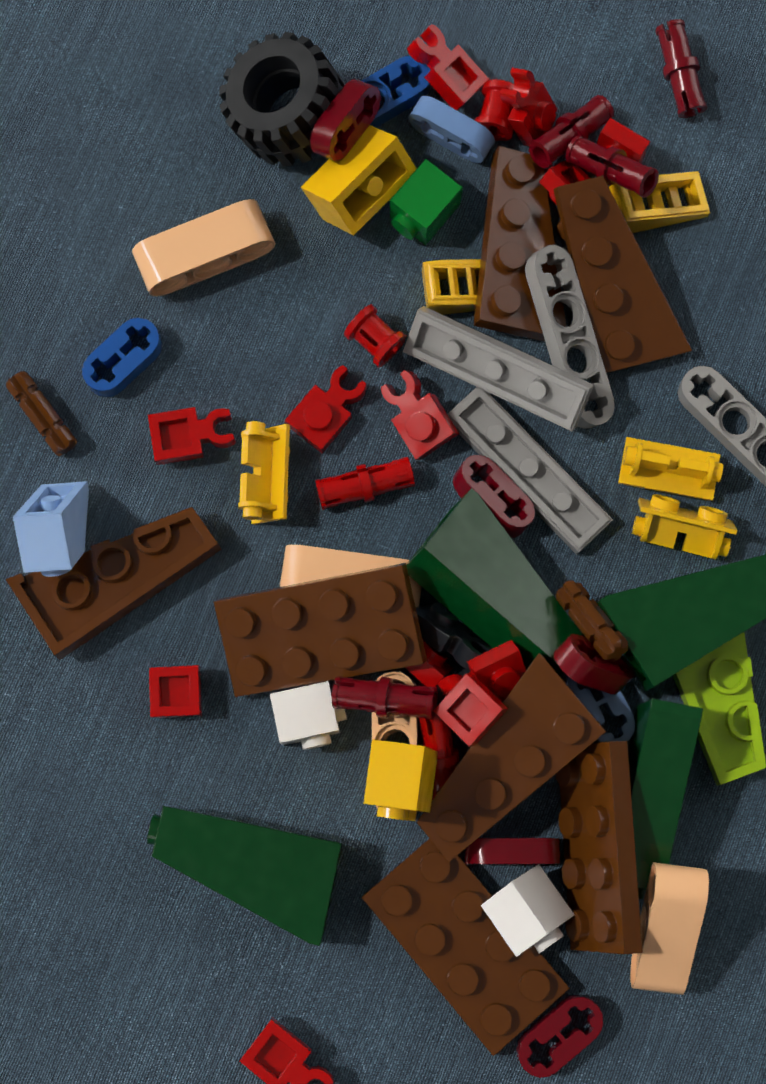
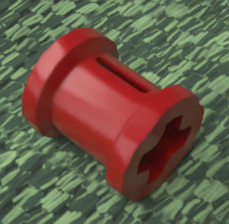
M498 79L484 82L482 94L485 99L480 116L474 120L486 127L494 136L495 141H508L512 138L514 131L508 121L513 107L501 101L500 91L502 88L513 90L514 84Z
M370 304L362 309L345 329L344 337L349 341L355 339L374 357L373 363L377 367H382L400 350L405 343L407 335L402 331L395 332L377 315L378 309L373 304Z

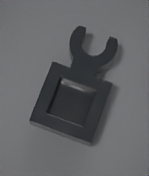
M431 602L416 607L423 641L439 653L449 652L453 655L456 662L465 669L469 670L467 661L492 649L482 640L468 634L470 629L458 621V618L442 604Z

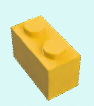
M369 125L342 160L336 162L328 159L301 186V189L324 221L354 236L397 193L417 168L397 136Z
M372 739L363 804L378 806L377 817L416 821L417 811L430 813L438 751L426 746Z

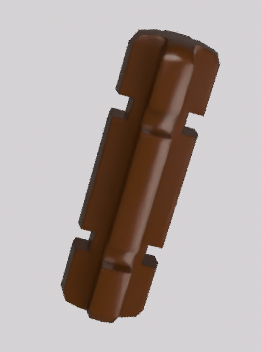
M20 371L7 380L6 388L14 399L20 402L19 406L42 437H46L45 441L57 456H62L72 450L77 445L76 438L68 427L63 425V420L43 393L37 390L38 386L25 371Z
M573 580L564 582L563 587L556 591V599L565 611L569 609L568 614L589 642L594 641L593 646L603 659L612 662L619 660L622 654L629 648L628 641L619 630L614 632L615 625L594 599L589 600L590 595L581 583H575Z

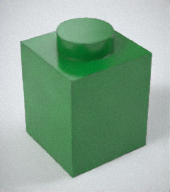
M425 159L390 200V218L392 219L393 227L405 238L413 240L415 237L426 245L460 206L462 186Z

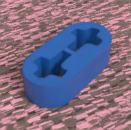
M143 318L130 319L123 323L87 357L83 363L82 375L92 392L102 397L115 396L123 391L156 360L161 353L162 341L155 325ZM136 333L138 336L143 337L148 333L146 337L149 343L148 348L143 350L137 346L126 356L124 355L133 346L130 340L133 334ZM120 359L112 369L115 378L111 382L101 379L96 383L99 377L95 371L97 367L102 365L108 369Z

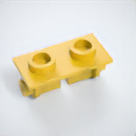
M251 421L246 423V430L241 432V464L253 467V474H241L238 509L243 510V519L251 520V524L256 525L287 519L290 424L265 429V423Z
M626 437L618 484L713 501L716 482H720L723 472V463H719L721 454Z
M653 494L651 500L639 497L640 511L646 514L645 518L635 517L632 534L640 536L641 542L673 549L677 534L681 532L686 534L682 551L714 560L718 556L727 557L731 539L724 537V534L726 532L736 535L738 531L733 521L727 519V512L709 506H700L698 512L680 508L681 502L679 500L659 494Z

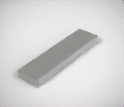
M425 306L417 310L403 350L404 353L570 431L577 427L594 387V384Z
M476 387L448 413L459 435L479 455L490 458L532 501L535 513L576 555L613 521L487 391Z

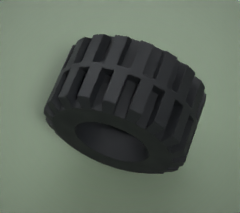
M284 32L281 38H278L275 33L265 35L264 42L259 43L257 40L249 43L250 49L244 54L239 52L233 58L236 62L234 67L226 69L223 77L227 84L220 86L219 96L223 99V102L220 104L221 113L226 118L225 122L253 154L258 158L262 157L266 163L276 165L280 161L283 166H293L295 159L306 163L312 160L311 154L314 153L310 144L314 125L345 84L321 49L314 45L309 38L302 35L298 39L294 33ZM299 88L295 97L288 105L278 111L270 112L275 101L283 93Z

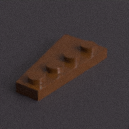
M498 146L492 154L473 326L545 342L525 273L527 260L532 254L548 245H555L547 189L539 183L545 175L544 168L538 166L532 160L529 153ZM547 263L541 265L544 273H551L552 275L557 273L555 265H548ZM561 287L548 291L549 297L561 292ZM558 302L554 305L553 316L557 323L566 327L563 303Z
M599 176L553 189L568 253L575 266L606 373L692 351L604 177Z
M193 507L138 527L134 529L133 534L113 542L108 539L92 545V550L84 552L72 570L63 575L46 577L41 572H33L24 576L20 573L5 580L54 656L61 660L222 549Z
M541 653L536 656L503 702L508 710L475 746L470 747L432 800L430 813L423 812L417 821V824L448 862L606 732Z

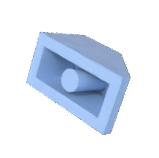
M87 481L40 485L13 516L23 573L41 572L46 577L63 575L72 570L85 552L89 496Z

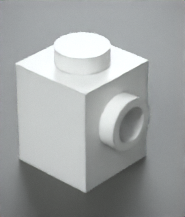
M328 681L270 694L279 742L283 746L301 742L302 749L307 750L332 744L330 735L340 733L338 722L347 720L345 709H334L332 707V693Z
M539 864L511 881L481 905L516 957L533 945L538 953L544 951L564 936L558 927L575 915Z

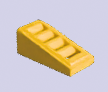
M699 171L659 175L656 188L647 197L650 210H645L642 197L635 192L617 184L609 186L632 233L706 218L710 214ZM678 188L684 189L688 206H682ZM661 192H665L669 208L664 207Z
M481 259L422 262L426 307L442 315L475 311L477 299L476 276L479 275ZM466 277L468 295H460L458 278ZM448 279L450 295H441L439 280Z

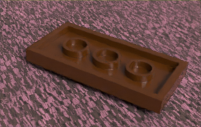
M406 563L230 596L214 601L235 697L335 680L337 676L346 678L424 664L427 660Z
M627 741L594 743L555 774L560 785L561 797L559 829L563 835L565 858L562 866V878L567 888V904L575 914L565 922L566 932L570 938L571 950L613 954L643 953Z
M429 838L365 893L362 899L494 1056L570 988L541 953H538L534 945L519 956H515L481 907L492 895L458 855L448 862Z

